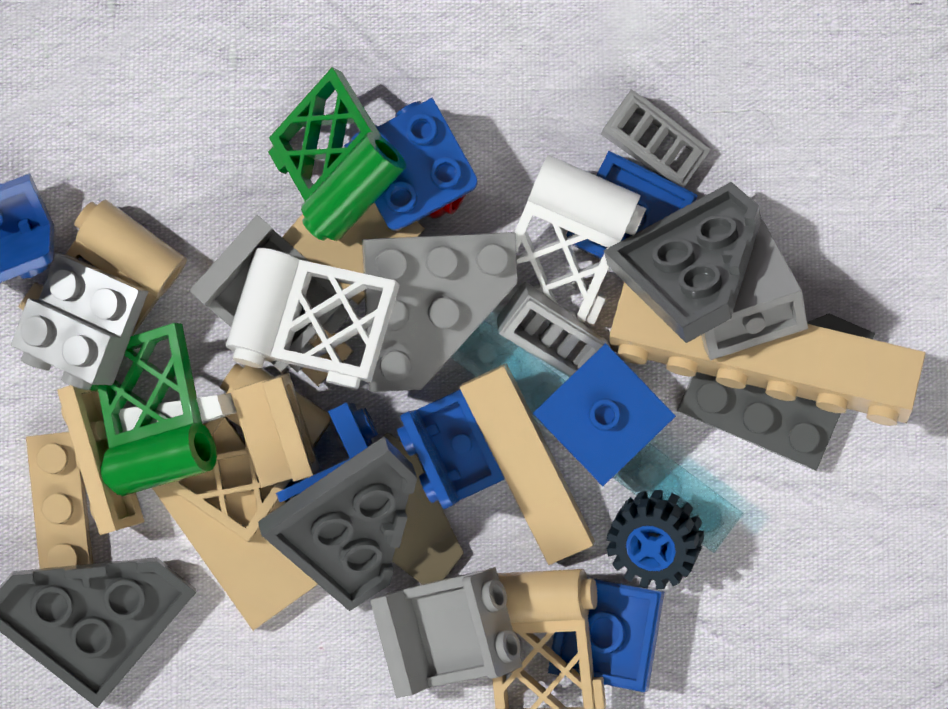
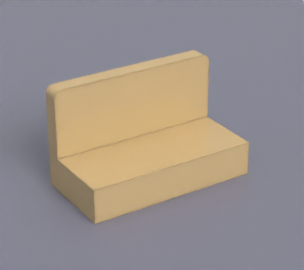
M289 373L232 391L231 397L261 486L266 487L289 479H293V482L313 476L320 469Z

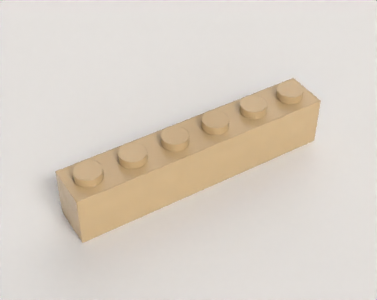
M625 282L609 335L610 348L617 352V355L622 360L629 363L643 365L646 364L647 360L666 364L667 370L678 375L693 377L696 375V372L715 376L718 383L731 388L743 389L748 384L764 388L767 395L784 401H794L796 396L816 401L818 408L828 412L845 413L847 409L866 413L868 420L887 426L897 425L898 421L907 423L913 409L926 354L923 351L807 324L808 329L710 360L704 349L701 335L685 343Z

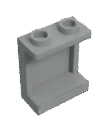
M258 215L251 220L189 290L190 293L230 327L234 320L255 249H272L289 254L299 260L308 261ZM312 276L306 298L313 309L337 293L330 280ZM342 303L319 317L318 320L323 329L332 335L348 318L349 314ZM303 307L300 316L306 313ZM312 323L294 333L289 351L304 354L314 348L312 344L319 335ZM279 361L271 362L283 374L287 373L290 368H293L297 373L303 368Z
M761 219L760 228L731 319L701 335L704 349L710 360L808 329L802 290L763 219Z
M496 567L398 589L370 599L396 698L411 696L430 687L488 676L489 679L498 678L522 667L520 642L512 629L506 607V591L503 584L499 581Z

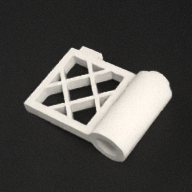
M547 155L515 230L516 254L521 242H523L526 253L516 256L517 264L530 260L540 283L534 286V288L544 292V295L555 303L557 301L552 289L576 280L583 296V302L579 311L575 313L564 307L562 308L582 323L586 321L594 325L607 297L598 291L609 267L605 254H603L599 263L580 269L571 245L589 239L609 248L619 243L624 233L634 236L646 208L637 205L641 195ZM533 215L552 223L559 241L534 249L527 232ZM564 229L575 233V235L567 237ZM563 248L572 273L548 281L538 257ZM595 273L588 288L584 277ZM515 286L506 295V298L511 299L519 288Z
M257 248L252 258L225 346L234 351L232 358L234 361L247 366L262 368L264 361L284 362L327 372L326 381L328 383L358 390L360 381L370 383L372 381L400 285L396 280L299 260L289 254L272 249ZM311 277L330 280L337 294L312 309L306 298ZM339 282L350 284V286L343 290ZM367 288L382 291L378 308L362 319H359L349 299ZM343 303L353 324L328 338L318 318ZM303 307L306 313L300 316ZM312 323L322 343L304 354L289 351L294 333ZM372 325L370 335H368L365 329ZM358 333L366 344L360 367L342 363L334 349ZM328 352L332 360L320 358V356Z

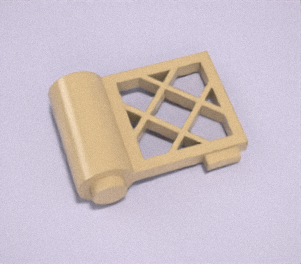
M105 199L98 205L90 202L80 212L74 225L79 228L76 240L66 254L76 259L82 256L96 268L148 291L132 333L133 336L159 298L178 278L187 262V258ZM35 282L18 307L24 310L28 298L39 300L44 286Z
M236 363L223 380L220 389L228 394L232 393L235 389L273 378L274 376L263 368L247 365L243 368ZM295 391L314 448L332 419L328 412ZM237 413L225 416L241 427ZM225 417L206 424L214 442V433ZM245 440L246 449L217 454L216 465L213 468L217 491L196 494L180 483L182 479L167 483L165 486L249 542L259 528L258 521L267 516L277 502L276 493L284 490L292 479L273 484L274 487L263 502L260 490L263 486L259 483ZM247 455L253 484L224 489L219 460ZM254 489L257 512L245 527L229 516L225 495ZM219 496L221 510L205 499Z
M584 569L497 573L499 581L503 584L506 591V607L513 632L524 638L534 649L523 660L522 667L512 671V675L507 680L506 674L492 679L495 709H509L507 688L516 677L539 697L531 708L523 709H605L604 678L594 677L588 622L589 609H595L597 606V586L594 578L588 579ZM576 631L578 653L569 663H566L545 644L555 632ZM547 632V634L541 640L535 634H533ZM538 652L561 671L547 689L524 670ZM578 660L580 674L572 668ZM565 675L582 690L584 707H566L551 694L552 690ZM544 701V702H545L546 704H548L551 708H538V707H539L540 704Z

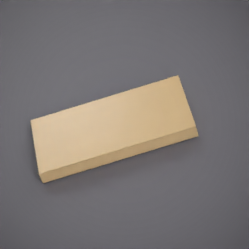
M225 417L214 433L217 454L246 449L245 442L228 418ZM247 455L219 460L224 489L253 484ZM214 469L184 478L180 482L196 494L217 491ZM165 484L152 488L253 631L318 585L262 537L260 528H258L251 540L247 542L173 492ZM274 485L260 488L263 502ZM254 489L225 495L229 516L245 527L257 512ZM219 496L205 499L221 510ZM277 500V502L268 514H270L271 512L285 504L287 501H283L280 503L279 500Z

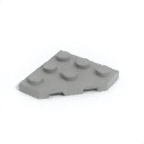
M515 232L362 239L364 274L396 280L400 285L371 383L369 382V391L421 390L517 284ZM369 288L364 290L365 315L378 308L382 291ZM372 325L366 328L368 335H370Z

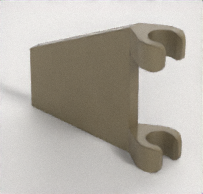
M386 433L383 437L413 464L417 475L414 493L409 494L405 508L407 521L400 548H395L392 562L421 584L445 579L464 552L439 501L431 503L425 494L419 479V475L425 472L417 455L410 457L402 442L392 434Z

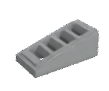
M632 89L601 132L602 136L653 172L683 188L711 150ZM637 112L643 117L629 136L622 129L632 114ZM653 123L659 129L646 148H644L638 141L649 125ZM668 134L675 141L662 160H660L653 154ZM685 146L692 152L678 172H675L669 166L682 147Z
M526 282L519 287L497 317L500 335L568 377H571L605 343L609 346L607 340ZM532 309L533 312L526 320V322L523 325L520 324L522 320L525 318V316L528 314V312ZM545 319L551 321L540 337L534 334ZM563 330L567 331L568 335L555 350L551 347ZM581 340L586 345L572 362L566 357Z

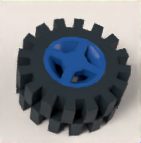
M654 490L650 498H648L646 491H642L637 494L634 500L632 497L626 500L618 511L607 533L606 541H610L606 549L608 557L617 555L612 563L617 571L624 566L627 568L623 578L629 582L636 575L641 578L639 587L648 589L651 580H654L656 590L665 589L668 581H670L672 586H675L681 582L683 576L687 577L692 571L702 549L701 544L704 540V531H698L702 524L699 515L692 518L689 517L693 507L688 502L682 508L676 505L680 496L671 493L667 501L662 499L663 490ZM650 532L660 534V536L654 537L649 536Z

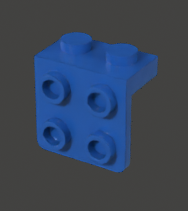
M433 97L422 103L421 101L413 102L400 109L395 114V118L380 126L375 125L381 136L399 151L406 162V169L374 202L389 229L393 231L402 230L470 193L477 187V177ZM361 131L356 133L351 138V142L359 135ZM351 142L343 145L344 148L348 147Z
M30 173L0 184L1 284V282L17 276L23 279L34 277L48 268V264L54 260V223Z
M461 390L455 391L417 410H411L400 415L404 426L397 428L398 435L407 454L410 457L417 454L423 465L425 473L419 475V479L431 503L439 501L445 510L460 500L505 480Z
M347 402L328 411L350 459L373 444L371 438L377 436L378 432L366 408L357 410L354 403ZM348 460L277 492L276 496L279 502L294 498Z

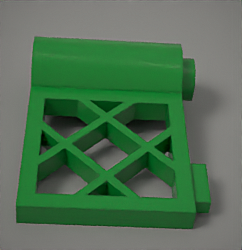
M333 67L330 68L269 137L273 147L268 153L279 172L284 174L289 172L305 201L301 206V211L304 215L303 225L314 237L325 241L327 238L334 241L340 240L406 169V162L402 155L391 143L381 136L344 74ZM336 90L337 100L334 114L323 115L326 100ZM356 123L361 132L348 147L342 148L347 124ZM332 125L327 149H317L321 126ZM302 127H306L302 150H293L289 141ZM316 159H325L323 173L313 184L311 177L314 161Z
M171 323L131 336L124 355L132 360L133 363L122 384L115 380L112 385L92 384L90 389L99 393L109 446L100 466L103 482L120 496L211 471L215 467L217 460L214 439L208 428L202 424L183 324ZM169 339L172 356L163 371L148 360L157 343ZM140 348L138 353L133 351L134 349ZM143 369L159 379L148 402L132 392ZM169 387L179 393L183 410L182 415L172 418L157 410ZM128 400L143 411L135 427L132 430L123 432L119 413ZM153 418L158 421L150 424Z

